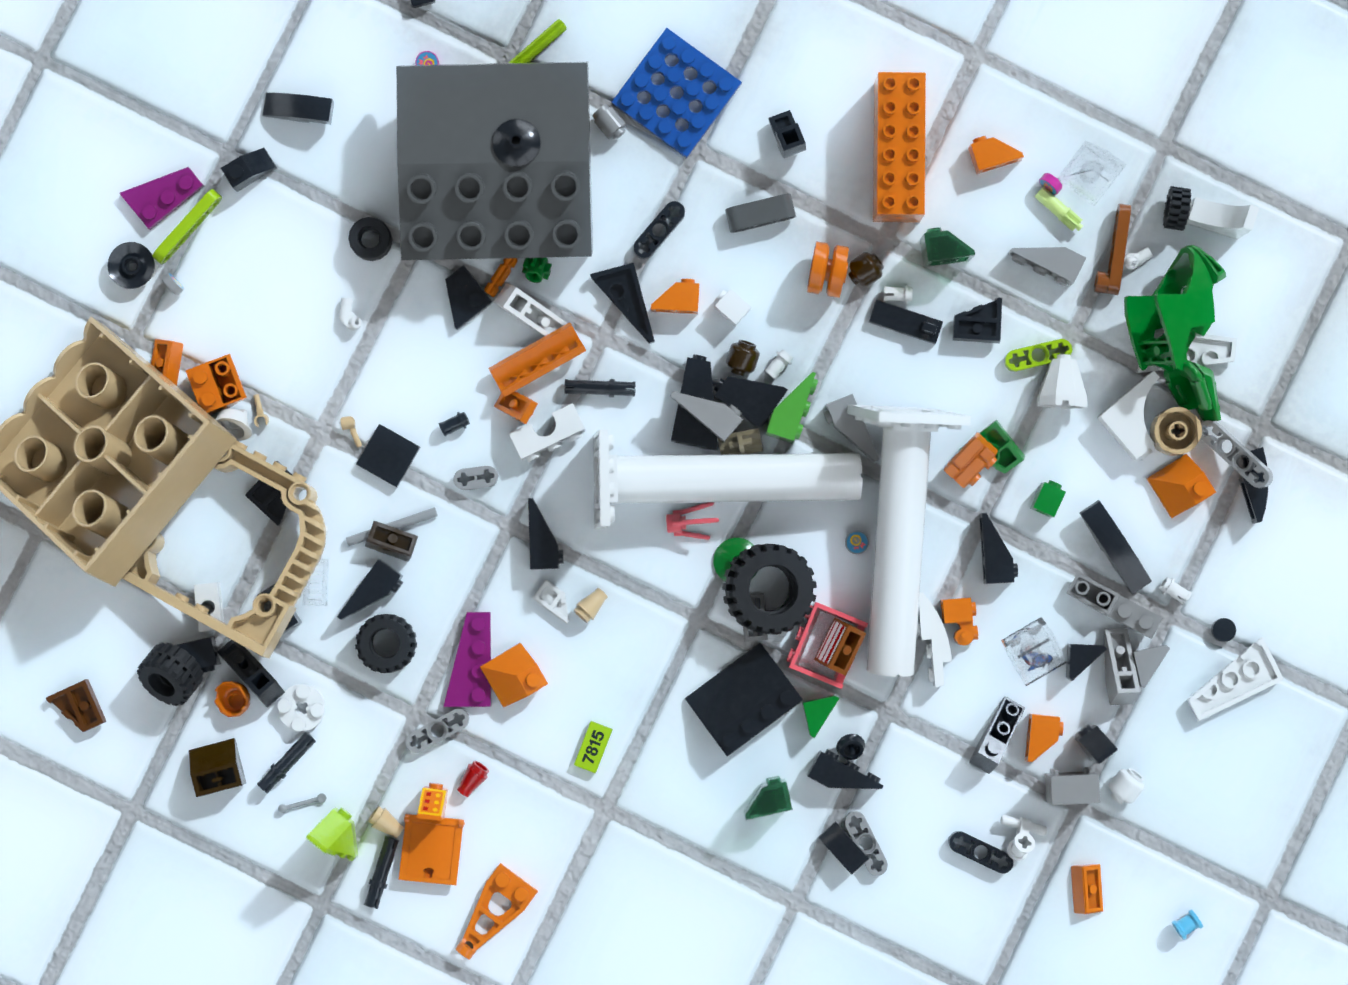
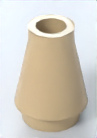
M597 588L593 593L576 604L577 607L574 609V612L584 622L588 623L590 620H594L608 596L601 589Z
M380 806L374 810L368 819V822L372 824V828L389 834L394 838H397L404 829V826L386 808L382 809Z

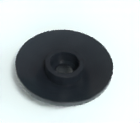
M508 120L502 123L494 133V152L498 159L506 165L513 167L527 165L539 153L541 146L539 133L531 123L525 120ZM518 137L521 141L519 144L514 145L512 139Z
M126 242L117 246L111 252L107 264L112 280L119 286L127 289H135L145 285L152 278L155 270V261L152 253L147 247L137 242ZM132 262H135L137 264V268L131 271L129 269V265Z

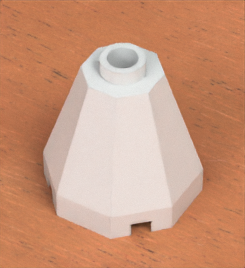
M1058 354L1057 359L1051 360L1037 397L1038 407H1060L1062 409L1087 408V395L1077 360L1071 359V355Z

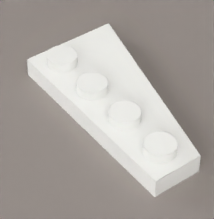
M1162 328L1155 330L1154 338H1159L1163 335L1164 330ZM1209 334L1195 337L1187 351V360L1202 366L1234 362L1238 338ZM1138 365L1137 374L1163 371L1164 369L1148 366L1146 370H1141Z
M1261 637L1187 700L1197 721H1200L1284 679L1264 638Z

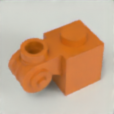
M971 598L940 600L942 623H956L959 625L960 629L956 630L953 636L954 641L959 645L965 646L969 645L973 640H978L977 625L973 626V616H976L975 602H971Z

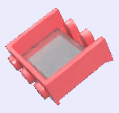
M814 602L813 606L810 605L812 608L811 613L804 616V618H807L805 627L800 626L795 639L798 640L796 649H790L786 661L790 663L789 668L842 689L846 676L815 661V656L834 617L863 632L869 623Z

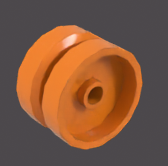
M816 241L807 293L819 294L822 291L824 281H827V296L840 298L842 286L845 284L849 247L837 245L833 250L832 259H829L830 247L828 243Z

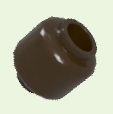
M864 252L850 262L849 268L851 272L848 275L855 285L860 283L862 286L868 287L882 277L884 266L875 253Z
M739 340L738 343H733L730 346L726 363L732 368V373L745 376V373L755 371L760 353L754 343Z

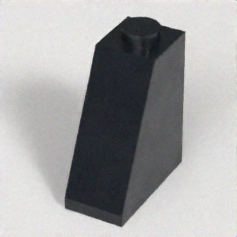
M728 376L726 380L721 378L713 389L716 391L714 395L716 399L728 407L731 404L742 413L741 416L759 429H761L788 391V389L782 386Z

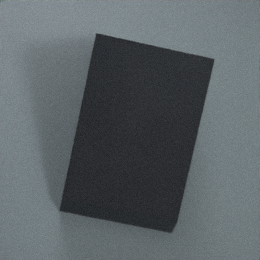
M1067 644L1066 678L1069 681H1073L1107 648L1103 645Z

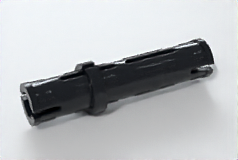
M565 379V386H574L565 387V394L609 395V397L613 398L614 395L635 397L636 381L618 382L615 379H610L609 381Z
M305 731L276 764L273 763L270 766L271 769L257 785L268 794L281 779H285L286 773L316 743V740Z
M388 836L384 837L373 877L368 883L370 887L364 902L365 906L374 907L375 909L379 908L381 896L388 885L386 881L399 843L398 839L389 838Z

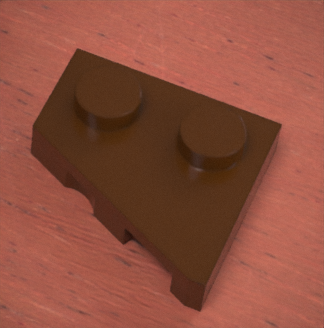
M88 679L46 697L47 702L53 703L62 711L61 714L67 719L72 720L75 726L82 732L107 722Z

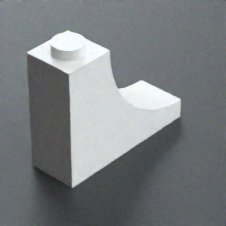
M1195 197L1190 203L1187 224L1238 240L1253 230L1260 207L1251 204L1247 206L1226 205Z
M1155 371L1148 373L1097 417L1132 460L1138 458L1141 460L1145 459L1153 452L1150 448L1155 445L1147 432L1144 422L1146 397L1151 387L1160 378Z

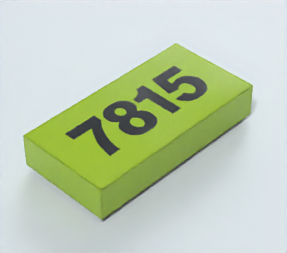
M591 721L574 765L596 774L613 729Z

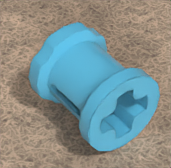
M1192 909L1188 911L1189 914L1180 920L1172 921V925L1183 940L1187 938L1186 935L1195 929L1204 927Z

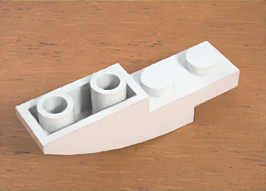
M921 592L919 596L917 635H919L920 640H929L930 643L926 644V656L931 658L932 667L928 668V680L933 682L935 687L945 686L943 662H952L948 637L937 611L924 593Z

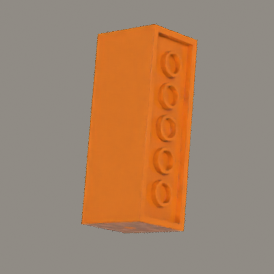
M878 72L875 79L873 222L920 223L925 215L926 72Z

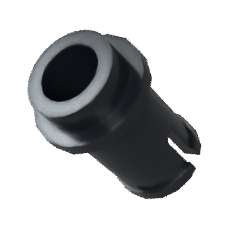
M458 411L456 416L438 424L446 437L463 427L466 429L470 421L465 412L460 413Z

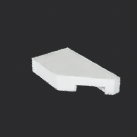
M546 579L532 598L567 624L569 616L565 593Z

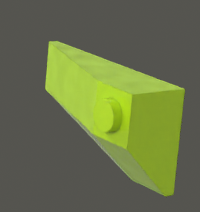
M342 807L340 809H332L305 837L324 853L333 856L338 854L341 858L344 859L346 857L350 861H353L358 856L355 824L350 819L352 815Z

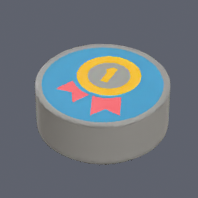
M168 272L162 277L163 283L175 295H179L185 290L171 273Z
M853 531L845 539L846 549L852 554L865 552L869 545L867 535L861 531Z

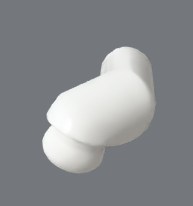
M341 298L340 321L352 331L359 329L362 321L352 312L353 299Z

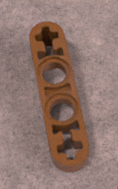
M1118 204L1108 273L1097 271L1094 292L1119 294L1131 205Z

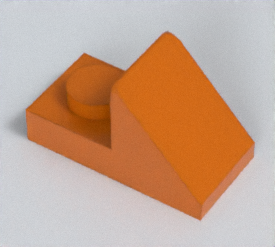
M514 391L505 397L501 393L494 407L523 424H527L538 403Z

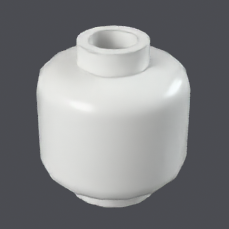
M1132 768L1128 770L1121 769L1109 783V788L1112 791L1111 797L1120 804L1123 802L1133 803L1145 788L1144 778Z

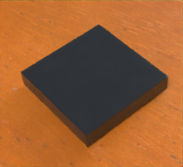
M379 424L356 465L398 488L421 447Z

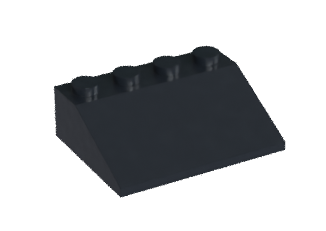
M758 643L685 698L727 757L803 701L802 697L761 643Z

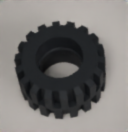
M379 614L365 621L364 625H361L360 631L356 635L357 644H355V648L358 651L359 659L374 672L392 673L403 669V667L411 662L410 660L416 653V633L413 632V627L404 618L394 614ZM384 629L394 631L400 640L398 652L387 658L379 656L373 648L374 636Z
M163 642L153 647L140 663L137 670L138 679L148 693L159 701L174 706L183 705L188 701L203 681L204 675L200 669V664L188 651L180 648V646Z

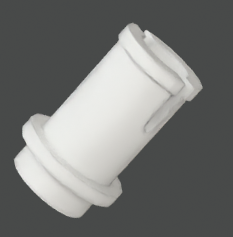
M908 285L906 287L884 286V293L894 294L884 295V302L905 301V304H907V301L912 302L913 287H908Z
M783 349L780 353L777 351L775 359L764 370L775 380L788 364H792L790 361L793 357Z
M1166 577L1159 587L1162 590V594H1168L1182 605L1191 596V592L1175 583L1174 578L1169 579Z

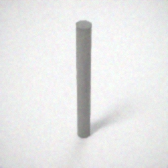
M434 507L387 523L386 525L402 529L437 517L438 515ZM370 530L346 537L348 546L366 541Z

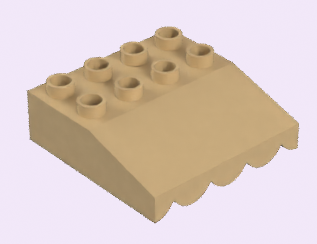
M90 317L84 328L83 340L68 345L59 354L54 363L53 376L37 382L24 399L23 412L9 417L0 425V491L84 572L115 587L237 439L109 328L93 317Z

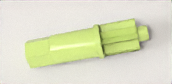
M1042 187L1034 196L1071 231L1074 229L1081 230L1083 227L1081 224L1082 219L1045 187Z

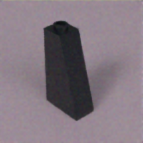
M693 354L692 358L687 357L680 393L714 401L711 362L706 361L707 357ZM678 404L671 442L717 451V436Z

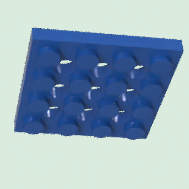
M666 27L611 103L678 153L688 158L741 86L742 82ZM668 55H675L679 61L676 66L670 67L665 63V58ZM689 68L696 70L697 77L694 80H687L684 77L685 70ZM660 73L664 76L665 81L661 85H654L651 81L652 76ZM707 82H712L716 86V91L712 94H707L703 91V85ZM672 88H681L684 92L683 96L680 99L672 98L670 95ZM642 92H647L650 94L651 100L647 104H641L637 100L638 95ZM692 101H699L702 104V110L694 113L690 111L689 104ZM666 106L669 108L670 113L667 117L661 118L656 114L657 108ZM683 119L688 122L689 127L686 131L681 132L675 128V123Z

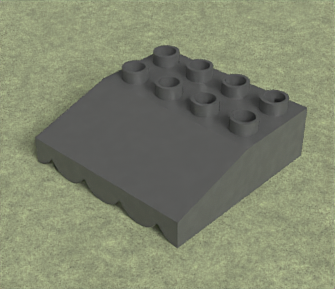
M588 61L396 66L397 170L401 260L592 257L593 220ZM512 119H522L531 123L537 129L541 140L540 150L536 158L529 164L520 167L504 164L498 159L493 149L495 131L502 123ZM518 137L512 139L514 145L519 144L521 141Z

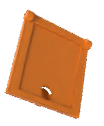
M405 814L399 880L457 886L462 832L465 825L464 820L443 818L441 821L417 818V815Z

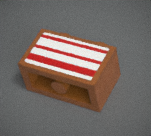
M834 617L814 660L846 676L867 633Z

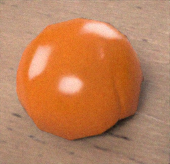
M226 681L216 687L217 695L214 703L222 714L227 717H240L248 710L251 697L246 686L237 681Z

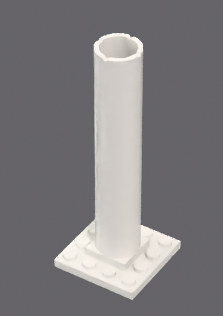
M848 404L847 414L854 415L855 420L870 422L883 428L867 672L883 676H896L897 674L900 677L914 675L931 432H938L939 427L961 430L962 425L970 426L971 416L937 408Z
M599 429L593 435L594 529H605L610 526V523L615 519L614 507H610V504L846 501L860 500L862 494L863 478L860 477L862 462L859 453L617 456V454L609 455L610 450L613 449V434L609 435V429Z

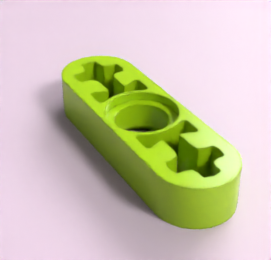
M1057 339L1015 349L1005 356L1004 364L1012 372L1050 364L1049 350L1046 346H1050V350L1058 348V344H1061L1062 347L1067 348L1064 354L1071 355L1072 345L1065 339ZM1034 349H1041L1044 352L1045 357L1043 361L1036 362L1033 360L1032 351ZM1024 351H1027V359L1030 365H1026V360L1019 362L1018 367L1010 364L1009 360L1013 358V354L1020 358L1024 357ZM1054 353L1051 356L1053 359H1057V355L1060 353Z

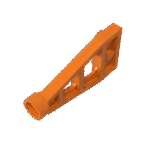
M500 863L487 880L464 937L455 948L456 951L470 960L478 948L526 909L538 890ZM496 892L501 893L512 904L510 909L499 916L493 914L488 907L492 895ZM483 914L494 921V926L486 934H480L475 929L476 923ZM465 942H471L473 944V948H471Z

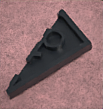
M634 262L590 274L591 279L649 344L655 343Z

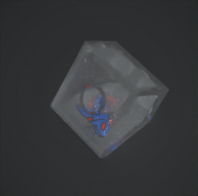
M1042 617L1001 640L1009 659L1025 686L1066 664L1055 634Z

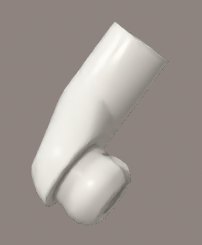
M1148 247L1138 253H1128L1125 255L1123 266L1128 269H1135L1151 259L1153 255Z

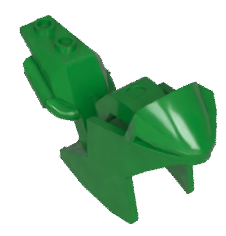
M1188 245L1181 248L1152 296L1124 297L1125 319L1139 368L1146 370L1148 366H1156L1164 369L1165 383L1179 407L1188 410L1196 408L1202 421H1220L1221 414L1214 373L1207 367L1187 360V351L1194 338L1205 336L1212 323L1215 322L1213 286L1226 278V271L1212 256L1205 253L1202 249L1195 245ZM1163 328L1164 334L1159 338H1154L1155 330Z

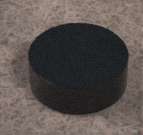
M1220 618L1212 624L1211 633L1216 640L1227 642L1234 638L1236 626L1232 620Z

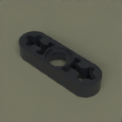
M669 202L635 241L634 253L638 258H650L685 217V208L680 202ZM678 207L680 217L674 216L670 220V223L673 224L672 227L665 220L660 219L662 216L667 219L670 216L669 209H676ZM656 224L664 225L666 227L665 235L661 237L655 236L652 231L653 227ZM649 233L650 237L658 241V243L655 245L652 241L648 246L650 252L644 251L641 254L638 245L640 243L643 245L647 243L649 238L645 236Z
M955 831L949 836L948 844L954 852L998 873H1008L1013 868V859L1010 858L1007 852L963 831ZM964 836L963 841L968 844L971 843V840L975 841L970 847L969 854L965 853L968 848L960 845L959 848H955L954 838ZM979 845L987 848V855L983 859H978L974 855V850ZM992 850L996 851L994 856L999 859L1006 856L1007 867L1002 866L1000 869L998 868L999 864L991 860V864L987 863L992 856Z

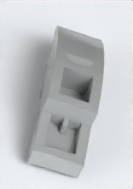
M1078 572L1067 591L1068 595L1150 639L1153 638L1163 619L1161 616L1120 596V594Z

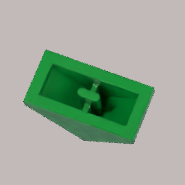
M832 695L802 702L811 737H816L840 699L839 697Z

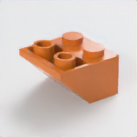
M231 354L185 370L198 405L209 415L230 408L247 398Z

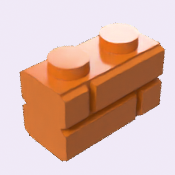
M977 432L945 465L943 470L962 488H965L968 484L973 486L981 478L979 472L984 467L989 469L997 461L995 456L998 450Z

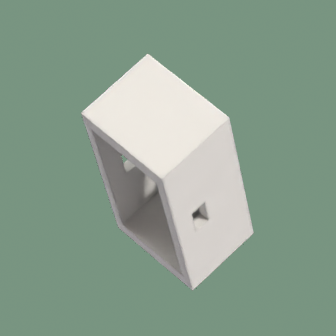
M220 582L193 585L195 604L202 605L206 600L212 601L215 609L210 615L224 622ZM197 620L198 632L214 631V629Z

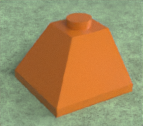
M1184 454L1146 478L1171 518L1216 493L1205 473L1188 454Z
M521 643L516 644L480 666L503 708L528 697L548 685L537 663Z

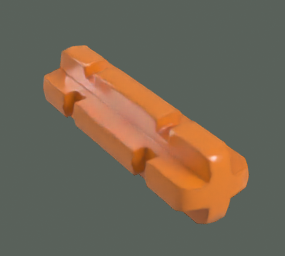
M517 258L503 259L504 263L499 265L491 277V282H488L484 288L488 295L496 296L499 286L503 285L511 273L510 269L514 268L517 264Z

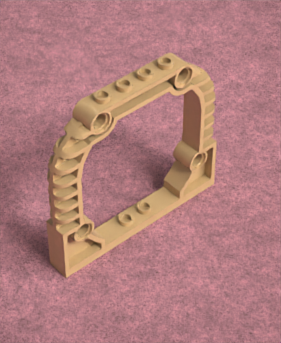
M236 440L214 469L227 473L239 468L281 491V499L284 505L299 516L300 535L296 547L270 594L263 593L258 595L253 601L252 610L242 615L231 617L228 624L208 614L209 609L197 603L193 606L188 603L190 598L179 592L174 595L156 585L160 578L156 554L163 549L165 544L164 537L160 533L122 579L260 656L270 658L297 609L294 606L308 584L318 562L321 560L326 545V526L322 512L316 505L317 492L312 486L305 483L307 478L296 472L293 475L286 473L287 467L274 461L273 465L266 462L267 457L257 451H254L253 454L247 452L248 446ZM306 490L307 495L305 499L299 500L300 492ZM271 601V609L265 612V603Z

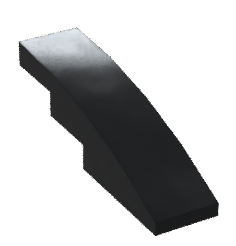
M1100 500L1079 512L1098 546L1105 553L1114 570L1120 575L1131 594L1136 593L1152 582L1138 557Z

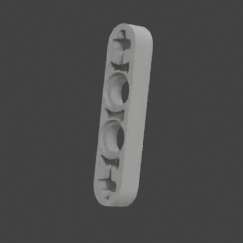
M1210 420L1201 423V439L1252 486L1265 488L1271 485L1273 481L1272 471L1222 425ZM1207 427H1214V428L1212 429V432H1213L1216 436H1221V437H1219V438L1217 439V438H1216L1215 436H1213V435H1207L1208 430H1207L1206 428H1207ZM1227 439L1232 443V449L1229 453H1225L1222 450V443ZM1242 455H1246L1249 458V465L1244 469L1238 463ZM1254 469L1257 473H1265L1263 475L1265 481L1258 482L1259 476L1250 471Z

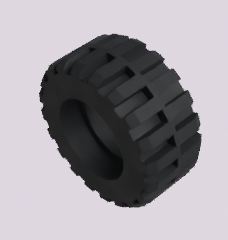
M757 544L751 546L750 549H744L740 552L738 558H734L730 562L732 566L730 570L726 569L724 574L727 578L726 583H722V590H725L726 596L723 599L724 603L729 606L728 612L737 619L736 622L741 626L762 634L777 635L784 631L789 632L793 630L796 624L801 625L805 621L803 617L811 613V602H815L817 596L813 594V589L817 588V583L812 579L814 572L811 567L807 566L808 561L803 556H799L798 552L794 549L778 544ZM764 567H776L782 570L789 583V593L786 601L780 608L774 611H763L757 608L750 597L751 580L755 573Z

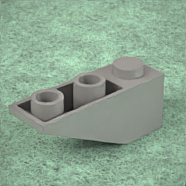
M1066 247L1012 248L1008 253L1013 256L1012 260L1020 265L1027 263L1033 266L1032 270L1043 276L1048 274L1054 277V281L1062 286H1067V284L1071 286L1075 282L1086 260V257Z

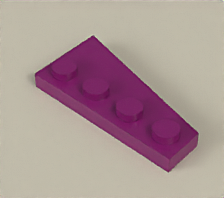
M467 612L444 707H491V686L480 669L481 665L491 660V612Z

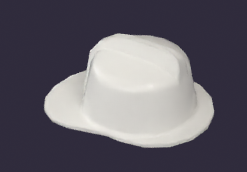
M226 408L221 410L215 419L237 441L249 439L252 435V430L248 426L247 411L245 409Z

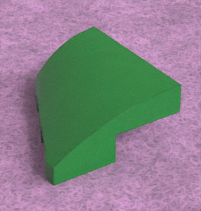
M997 419L979 432L998 450L995 456L997 461L992 465L996 470L1006 474L1024 460L1025 455Z

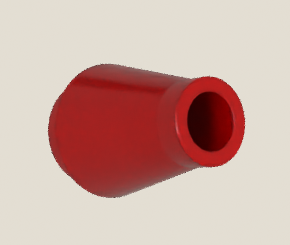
M478 761L468 764L457 790L462 795L469 797L488 778V768Z

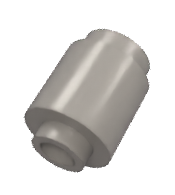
M607 104L601 106L592 115L595 119L594 123L608 139L614 138L616 140L625 133L624 127L626 123Z

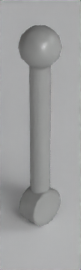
M321 793L317 797L289 805L281 804L278 807V811L285 813L289 809L315 802L324 803L327 797Z

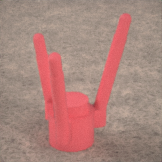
M714 502L702 503L682 510H673V514L666 515L667 532L674 533V536L709 540V535L682 530H686L687 525L719 522L718 518L686 520V515H681L713 506Z

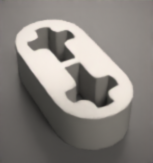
M491 466L464 468L455 473L453 481L456 487L461 490L487 488L497 483L498 472ZM485 470H489L491 474H494V478L490 479V483H486L485 479L478 480L477 476L484 475ZM462 473H465L467 477L474 476L475 479L468 481L467 486H463L461 482H458V478L462 477Z

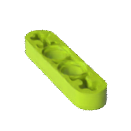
M214 189L209 190L158 246L152 255L153 258L161 265L166 263L220 203L222 196Z

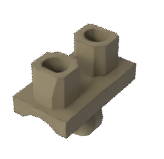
M759 428L732 433L725 442L718 438L721 455L763 452Z

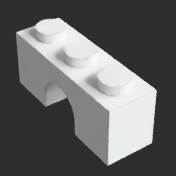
M573 403L552 413L556 427L549 436L537 435L531 424L509 433L521 460L527 459L530 462L540 457L539 452L547 448L551 452L562 446L560 442L568 438L572 442L583 436L582 432L586 429Z

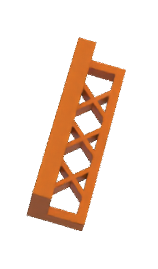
M569 322L488 369L505 397L582 354L586 349Z

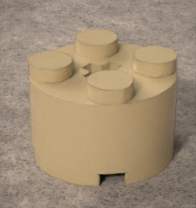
M1173 407L1162 411L1154 417L1150 426V437L1155 443L1154 447L1157 451L1169 456L1190 452L1198 444L1202 436L1200 420L1190 410L1183 407ZM1175 427V429L1180 430V434L1175 436V434L1171 433V429Z

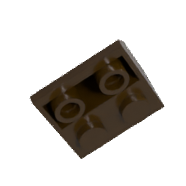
M235 738L189 750L190 775L196 798L247 784Z

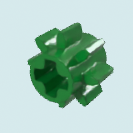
M547 257L525 258L522 273L525 274L530 282L539 283L543 278L548 280L552 264L548 263Z

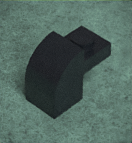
M790 110L768 118L783 158L806 151L805 139L798 122L795 123Z

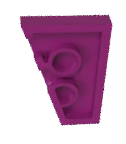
M186 167L119 194L145 226L151 230L201 190L204 185L193 171Z

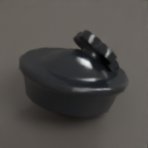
M847 734L837 742L836 749L843 758L855 760L863 754L865 741L857 734Z

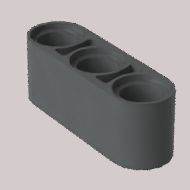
M790 193L725 209L730 233L741 232L796 217Z

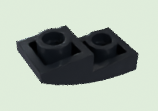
M836 821L818 837L851 875L869 859Z

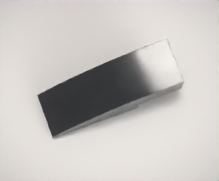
M266 93L262 116L331 125L335 102L332 98Z
M1263 447L1250 451L1267 466ZM1242 455L1241 458L1246 468L1249 465V458L1246 455ZM1254 469L1250 471L1259 476L1258 482L1265 481L1263 478L1265 473H1257ZM1245 478L1238 479L1252 524L1262 522L1267 505L1268 487L1256 488Z

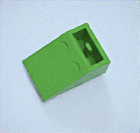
M812 372L773 410L765 435L791 444L794 439L798 440L800 438L804 425L799 423L801 417L806 418L811 402H808L807 399L809 394L813 395L818 380L814 379L815 372Z

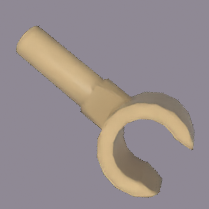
M259 394L253 395L257 416L254 418V424L256 427H259L258 417H264L265 423L268 425L269 417L263 412Z
M351 416L342 417L340 419L342 430L350 429L356 447L362 446L356 432L355 419Z

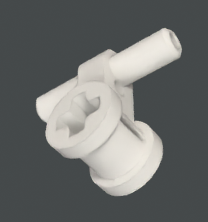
M1006 815L1001 816V824L1017 828L1014 840L1007 846V853L1013 860L1021 861L1035 847V840L1029 832L1044 836L1047 833V827L1032 823L1030 819L1022 817L1017 819Z

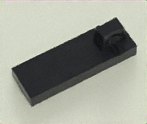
M876 299L868 323L936 344L943 321Z

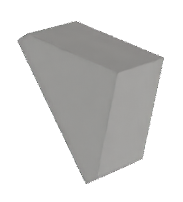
M1160 645L1132 651L1140 687H1146L1170 650V647Z

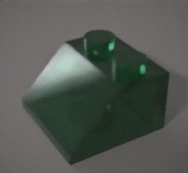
M941 227L927 229V232L920 239L924 267L971 261L975 256L974 249L948 230L941 231Z
M780 776L766 778V783L760 785L744 811L746 820L793 810L785 778L781 779Z

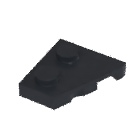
M464 265L445 279L454 326L457 331L493 303Z
M996 298L990 303L981 304L970 311L954 315L952 340L999 344L1001 340L1002 298Z
M286 469V471H285L286 473H288V474H290V475H293L292 473H290V472ZM258 480L245 496L277 526H280L286 511V506L281 499V491Z

